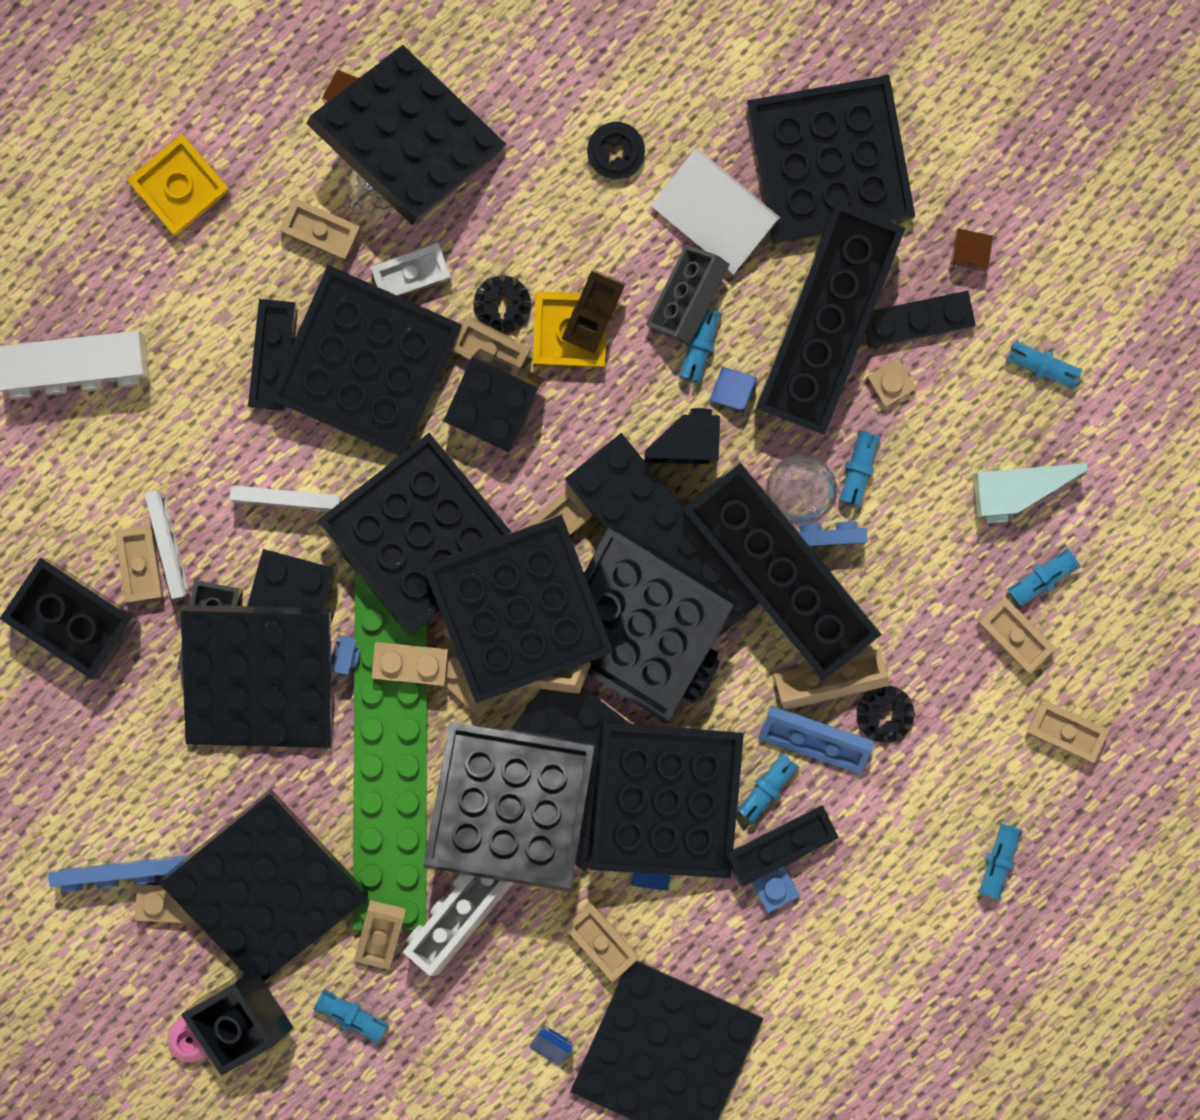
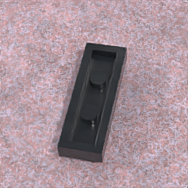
M969 291L873 310L865 331L868 348L871 349L975 327Z
M259 299L248 400L249 408L286 411V406L270 400L269 397L293 344L297 307L295 302Z
M819 805L724 855L740 887H744L839 837L824 806Z

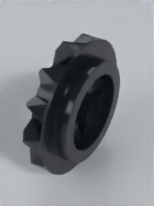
M609 122L597 128L591 135L587 154L590 165L600 176L617 180L629 178L640 168L645 155V145L641 135L634 127L623 122ZM623 138L626 139L623 143L622 152L629 160L616 157L608 164L610 151L603 142L616 146L618 142L621 143Z
M499 275L487 278L477 288L473 302L474 312L480 322L501 333H508L521 327L527 320L531 310V298L527 288L517 278ZM501 289H504L507 300L518 302V304L506 307L504 319H501L498 307L486 305V303L498 300Z
M710 650L698 674L694 677L692 684L688 688L689 690L684 699L694 703L697 698L702 699L720 664V660L717 659L718 651Z
M889 685L868 690L858 703L856 715L858 725L867 737L877 742L890 743L902 739L912 729L915 711L911 698L902 689ZM894 700L892 713L896 715L895 718L900 720L899 723L886 720L884 724H881L880 728H877L880 723V715L872 706L886 708Z

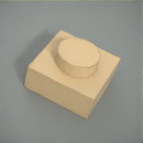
M899 358L866 376L884 408L916 390L914 383Z

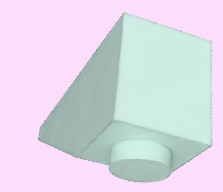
M1087 463L978 472L973 474L977 518L986 517L987 524L1009 522L1008 515L1019 513L1087 471Z

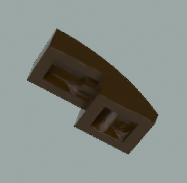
M593 269L561 339L595 354L626 284Z

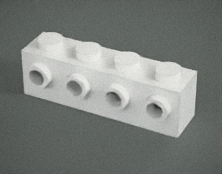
M140 331L0 346V392L9 393V399L31 397V391L44 389L46 395L67 393V387L80 385L82 391L100 390L104 388L103 383L116 381L118 387L140 385L139 379L149 378L145 335Z
M460 874L453 883L456 888L448 898L443 896L430 911L432 917L424 927L420 924L406 940L409 945L403 953L429 976L439 975L514 883Z

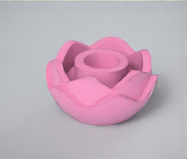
M181 1019L174 1022L167 1036V1045L171 1054L178 1060L187 1063H193L206 1057V1052L185 1020ZM191 1037L193 1039V1042L188 1043L186 1041V1038Z

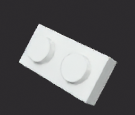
M439 243L370 267L377 287L399 297L451 279Z

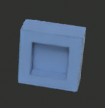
M337 634L331 657L332 671L348 675L350 667H356L360 647L355 646L357 639Z
M784 866L752 882L768 913L800 896Z

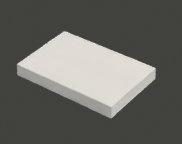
M698 148L694 149L650 205L704 251L716 254L728 262L730 265L727 270L733 275L736 274L781 218Z

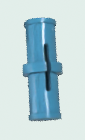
M707 309L690 345L685 344L688 346L681 372L678 375L682 379H689L692 366H694L690 381L695 383H701L708 354L713 353L715 347L712 341L722 316L721 313L713 311L708 324H706L710 309Z
M1018 340L1013 342L1011 349L1023 354L1024 357L1011 351L1006 358L1007 362H1012L1035 372L1034 376L1042 379L1046 377L1071 390L1074 389L1078 381L1066 376L1064 373L1077 378L1080 377L1082 368H1077L1054 358L1052 352L1045 351L1043 353L1020 343Z
M858 431L851 461L846 462L845 469L848 472L839 501L849 502L851 505L861 507L868 477L873 476L874 473L872 463L881 438L876 434L871 435V433L865 431Z
M1066 548L1043 566L1038 564L1032 568L1033 572L1012 587H1009L1007 591L1015 603L1022 608L1023 605L1045 590L1048 592L1055 588L1054 584L1081 566L1073 553Z
M783 753L779 755L780 757L763 778L758 777L755 781L757 786L742 805L737 808V811L745 817L747 816L754 824L774 798L778 800L782 795L779 791L794 772L799 769V766L790 761L791 759Z
M1000 823L991 854L987 853L985 859L988 861L981 886L978 889L979 893L1001 899V893L1009 869H1013L1015 862L1012 860L1023 830Z
M327 989L323 990L313 1010L340 1023L342 1029L347 1031L349 1028L373 1041L375 1044H378L388 1025L387 1022L362 1010L360 1004L356 1002L351 1004Z

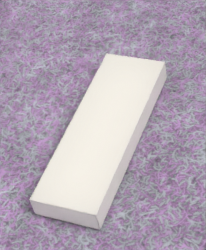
M244 486L230 487L229 500L237 504L325 512L330 511L342 501L339 495Z
M158 490L144 493L171 599L179 600L189 597L190 591L165 495Z

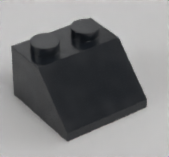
M690 409L689 415L683 414L645 450L644 461L646 463L716 465L719 461L720 416L712 415V409Z

